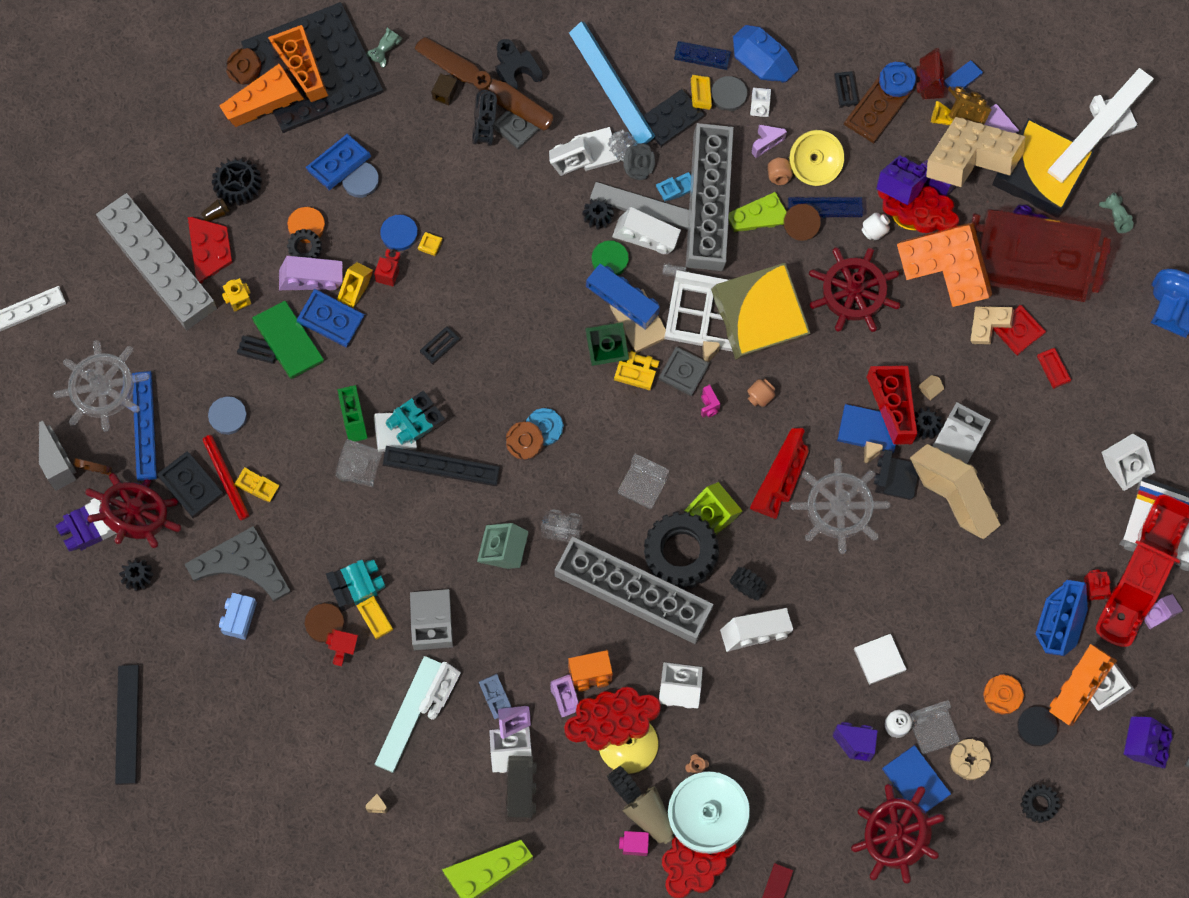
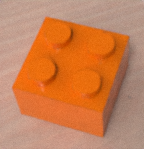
M607 650L568 658V668L574 690L578 689V692L589 690V687L595 685L598 688L606 687L612 682V669Z

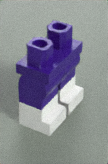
M92 499L90 500L91 503L72 511L69 515H64V520L56 525L60 536L69 532L73 535L64 540L69 552L78 548L82 551L86 547H90L117 534L103 520L92 523L87 520L89 515L99 513V500Z

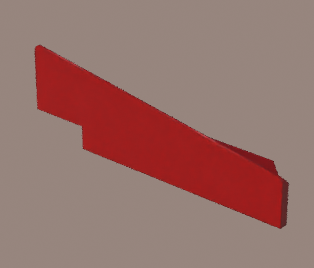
M792 428L750 506L751 510L777 519L781 501L789 502L808 455V446L803 444L802 436L805 433L803 428Z

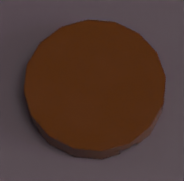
M249 48L237 49L231 53L226 63L228 64L226 69L227 75L237 84L251 83L256 79L261 69V60L258 54Z
M796 204L786 212L783 218V226L791 238L805 241L813 238L818 233L820 216L814 207L807 204Z
M74 459L73 466L76 468L100 472V474L110 475L112 467L80 459Z
M318 604L311 608L306 615V631L315 641L326 642L327 635L332 633V629L343 631V615L332 604Z

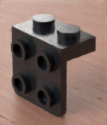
M884 450L883 455L878 457L877 466L880 469L874 478L873 484L876 485L875 493L908 500L913 499L918 473L913 463L891 458L892 451Z

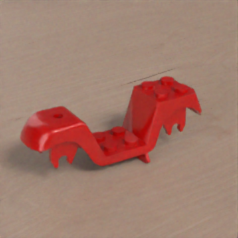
M1159 495L1151 505L1138 533L1135 550L1120 581L1108 597L1098 618L1096 631L1104 640L1120 647H1128L1133 643L1144 618L1155 604L1174 562L1180 563V560L1176 558L1179 543L1189 524L1188 504L1168 495ZM1123 613L1125 615L1124 620H1119L1117 615Z

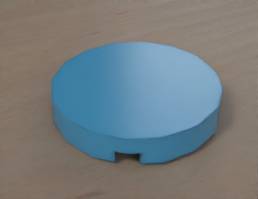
M537 409L526 419V422L535 424L542 431L544 437L543 446L555 443L562 435V418L552 409Z

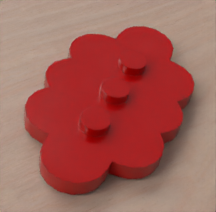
M922 187L918 196L908 205L878 190L879 197L883 199V211L888 215L897 216L899 222L904 225H913L921 233H931L936 229L941 231L957 227L959 224V217L953 212L954 202L952 199L939 195L938 191L933 187Z
M622 687L615 694L608 691L602 692L596 699H583L577 704L576 716L568 719L565 723V735L572 742L586 741L588 747L597 751L604 750L610 744L616 746L624 745L630 738L639 739L646 736L650 728L649 721L657 718L660 714V702L652 695L639 696L638 692L631 687Z
M674 836L672 839L673 849L668 850L662 857L663 869L669 874L666 880L668 894L673 898H685L692 890L698 893L709 891L714 885V876L721 875L726 870V859L735 853L736 844L722 852L700 853L689 849Z

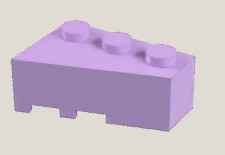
M286 256L279 269V290H336L342 283V261Z

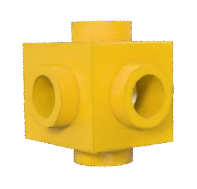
M240 278L230 280L223 286L225 293H222L226 304H231L234 312L251 305L248 296L251 292L246 283L242 284Z

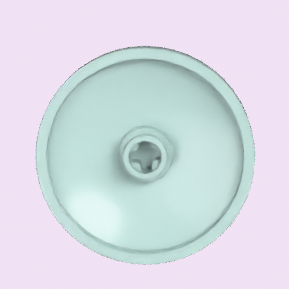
M702 772L688 777L674 790L668 806V818L673 833L683 845L693 851L710 854L727 850L742 838L748 827L750 808L745 792L736 781L721 773Z

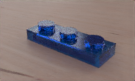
M678 41L674 60L727 70L731 51Z

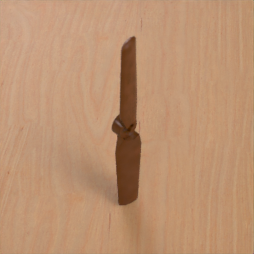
M427 37L420 39L416 44V51L460 81L473 84L478 90L485 89L493 92L497 97L496 104L544 131L552 124L553 114L506 82L492 79L487 72L480 71L475 64ZM480 79H482V80L485 79V80H486V83H485V84H484V83H480L479 80H480Z

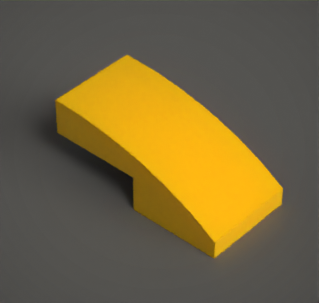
M245 467L234 483L235 486L267 502L271 501L279 485L266 477H261Z

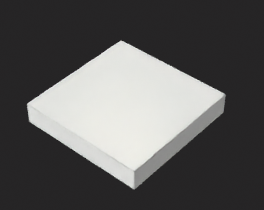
M610 127L575 136V138L584 137L594 159L593 163L584 166L585 171L620 162V156Z
M378 413L374 415L378 452H384L386 446L412 451L417 449L416 441L412 444L410 442L403 445L399 443L396 438L397 434L401 432L399 427L392 431L387 427L386 421L392 413Z
M891 634L854 648L869 685L906 671V667Z

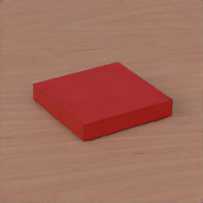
M1022 305L1014 310L1012 328L993 327V330L1017 356L1046 333Z

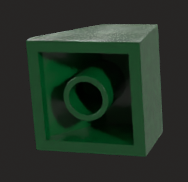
M624 321L585 328L592 366L629 360Z

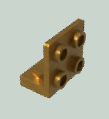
M949 86L948 90L956 98L949 117L955 119V117L963 118L984 125L992 110L987 105L988 102L982 99V96L976 92L968 93L960 86L955 88Z

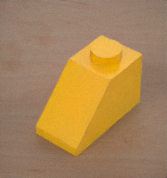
M358 262L349 267L337 300L354 308L367 288L373 270Z

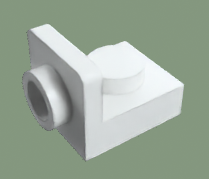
M753 88L750 115L768 117L771 89Z

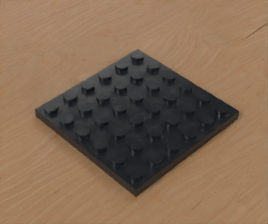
M341 2L241 41L244 49H251L258 54L261 60V69L257 79L280 64L304 98L299 102L294 101L284 108L280 107L273 110L282 133L383 93L381 84ZM302 25L309 38L328 96L311 102L273 48L268 37Z

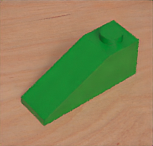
M356 385L337 389L349 443L368 439Z

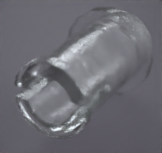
M670 262L668 264L664 263L662 274L665 277H675L677 270L686 272V267L670 265Z

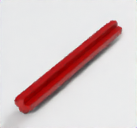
M207 435L203 438L205 447L238 518L245 520L249 517L247 509L212 435Z

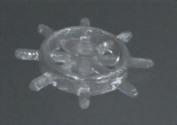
M95 340L93 342L94 355L83 359L78 364L69 359H64L63 364L72 370L68 381V389L55 391L53 396L54 398L69 396L73 404L78 408L69 420L70 425H76L80 418L86 414L91 417L101 418L102 430L107 432L110 429L108 416L114 415L124 407H127L134 413L140 411L139 406L130 401L134 390V383L146 381L150 376L148 373L132 375L131 370L124 363L133 352L131 346H127L121 355L117 357L102 353L100 341ZM103 364L112 365L104 375ZM120 369L123 374V377L112 379V377ZM82 378L89 382L87 385L79 386ZM123 385L121 393L112 389V387ZM91 392L85 401L82 402L79 394ZM106 395L115 400L107 405ZM99 397V407H92L91 404Z
M835 458L834 473L826 475L819 480L808 471L802 473V477L813 487L807 502H793L790 504V508L792 510H807L814 527L806 534V541H811L819 532H822L827 536L838 538L839 553L845 554L846 538L863 531L874 541L879 538L878 534L867 524L871 519L873 509H888L890 503L888 501H873L872 494L866 485L875 476L873 470H869L859 479L851 474L842 473V461L840 458ZM835 483L836 496L826 486ZM843 484L852 486L849 492L843 490ZM820 492L830 502H816L818 493ZM858 492L861 494L864 500L859 502H850ZM850 509H865L863 517L860 519ZM817 510H830L822 519ZM837 516V527L828 525ZM845 516L855 525L845 528Z

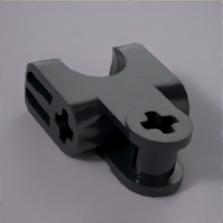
M502 39L498 42L497 58L500 64L496 65L495 69L502 82H506L517 90L518 85L515 77L519 74L529 75L534 82L543 79L541 69L528 50L519 53L514 43L509 39Z
M485 89L478 91L475 97V122L472 143L476 145L477 142H484L491 146L497 97L493 92ZM487 115V119H481L482 116Z

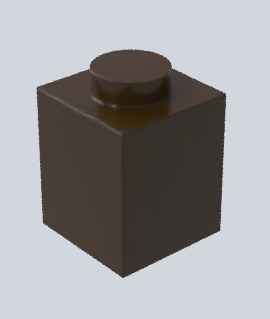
M440 73L431 91L432 100L449 106L458 88L457 79L451 75Z

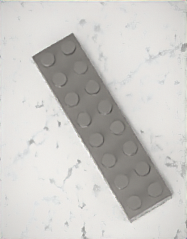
M697 123L695 127L686 267L723 271L726 263L733 127Z
M127 193L96 214L100 224L186 331L217 309L211 296Z
M575 537L570 539L555 568V577L696 644L713 609L712 603Z

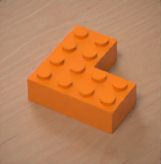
M973 222L907 239L897 244L906 280L943 271L952 307L987 299L992 296Z

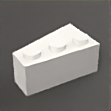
M630 207L619 217L612 237L655 250L661 254H669L674 250L680 229Z
M787 608L735 617L720 631L726 651L729 652L758 643H767L773 639L777 641L786 639L787 635L793 631Z

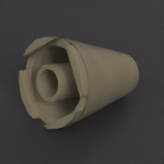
M652 786L646 790L647 794L640 795L632 803L627 804L622 811L646 833H649L659 844L662 842L667 844L674 838V833L656 787Z

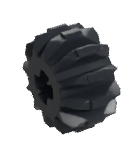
M598 197L596 202L591 199L590 204L585 203V210L582 211V215L584 216V222L589 223L590 228L596 225L598 230L600 225L606 228L607 223L611 224V217L614 216V211H612V205L607 204L606 199L601 202Z
M928 407L926 412L922 408L918 412H914L917 430L916 437L921 434L923 440H925L926 436L933 439L934 435L940 433L939 429L942 428L943 424L940 423L941 416H936L937 410L930 412V407Z
M135 558L134 563L128 560L127 563L129 565H122L124 571L119 573L120 577H122L121 583L126 584L128 590L133 587L134 591L137 592L139 586L145 590L144 584H151L149 578L154 576L153 572H150L152 570L151 565H147V561L144 559L140 562L139 558ZM135 572L138 574V572H139L140 575H139L138 577L135 575V578H134L133 574H134Z

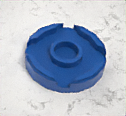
M903 62L887 64L879 77L882 90L894 97L907 95L915 86L916 75L914 70Z
M394 215L383 222L381 239L389 249L403 251L409 249L416 242L418 230L415 222L410 217Z

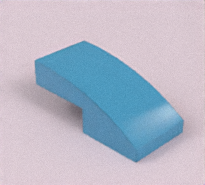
M687 172L675 179L671 177L656 184L663 200L676 199L690 193L691 175Z

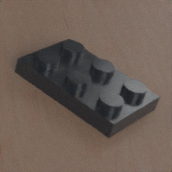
M681 89L643 115L655 135L653 139L662 148L703 119L704 114L699 108L692 106V100Z
M188 451L157 474L159 479L192 518H195L224 495Z

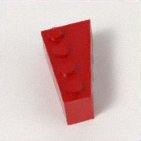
M870 366L867 380L893 444H913L917 430L908 366Z

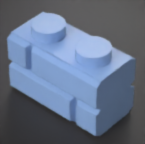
M232 593L231 598H227L225 603L226 615L221 617L219 628H221L224 635L246 640L257 604L254 598Z

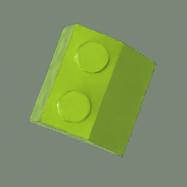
M719 482L707 486L684 510L690 512L692 516L695 514L701 516V519L703 521L706 520L716 534L730 525L743 512Z

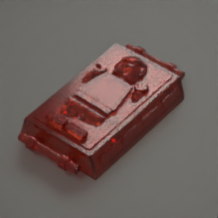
M988 209L986 211L983 225L979 224L981 215L973 214L972 222L976 235L977 231H982L979 246L990 285L1081 302L1086 300L1089 283H1093L1092 292L1099 293L1100 286L1104 282L1103 274L1107 256L1111 252L1110 243L1112 239L1104 237L1103 244L1098 245L1102 229L997 209ZM1100 252L1096 274L1091 276L1096 253Z

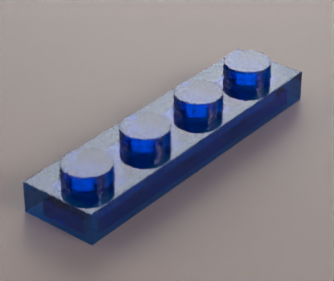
M788 197V209L796 204H807L814 207L820 217H862L863 215L862 197Z

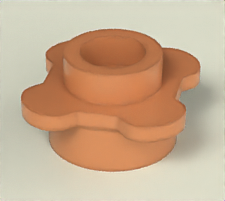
M694 754L691 756V761L685 766V769L693 774L702 773L705 768H708L709 762Z

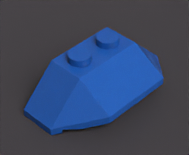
M745 25L733 36L734 57L761 80L787 82L798 72V68L787 49L760 27Z
M1066 580L1061 587L1046 598L1036 630V636L1045 653L1065 656L1077 646L1088 611L1085 582Z

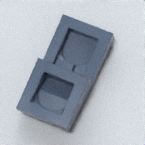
M497 674L478 681L494 719L499 718L498 709L511 708Z

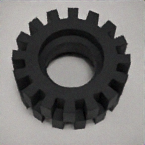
M297 230L288 239V253L295 257L316 259L321 255L322 242L320 237L311 230ZM303 239H308L312 244V248L308 253L303 254L298 250V243Z
M738 567L729 580L731 585L738 589L737 591L757 601L767 589V584H765L766 582L761 577L756 576L757 574H753L744 567Z
M618 766L607 775L610 784L628 805L642 795L635 781L632 780L631 776L621 766Z
M1043 784L1041 786L1035 785L1024 793L1021 799V807H1023V814L1026 813L1028 819L1031 818L1033 822L1038 821V823L1049 821L1057 814V810L1060 808V804H1058L1060 800L1059 797H1056L1057 793L1051 791V787L1047 788ZM1041 796L1046 799L1048 807L1045 811H1038L1034 808L1033 800L1035 797Z

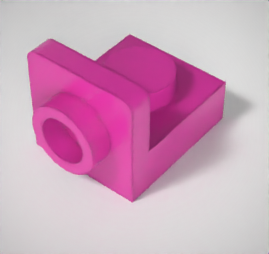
M708 385L703 388V395H701L702 401L706 406L701 409V416L703 418L706 416L712 417L720 410V403L711 386Z

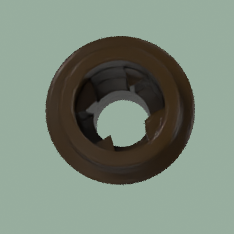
M223 198L221 200L217 199L201 212V215L205 221H212L226 216L230 209Z

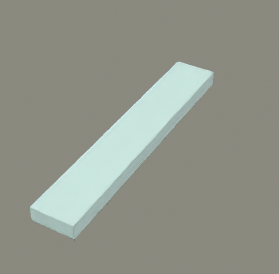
M424 656L375 762V766L394 773L421 714L418 710L421 702L426 698L425 696L442 663Z

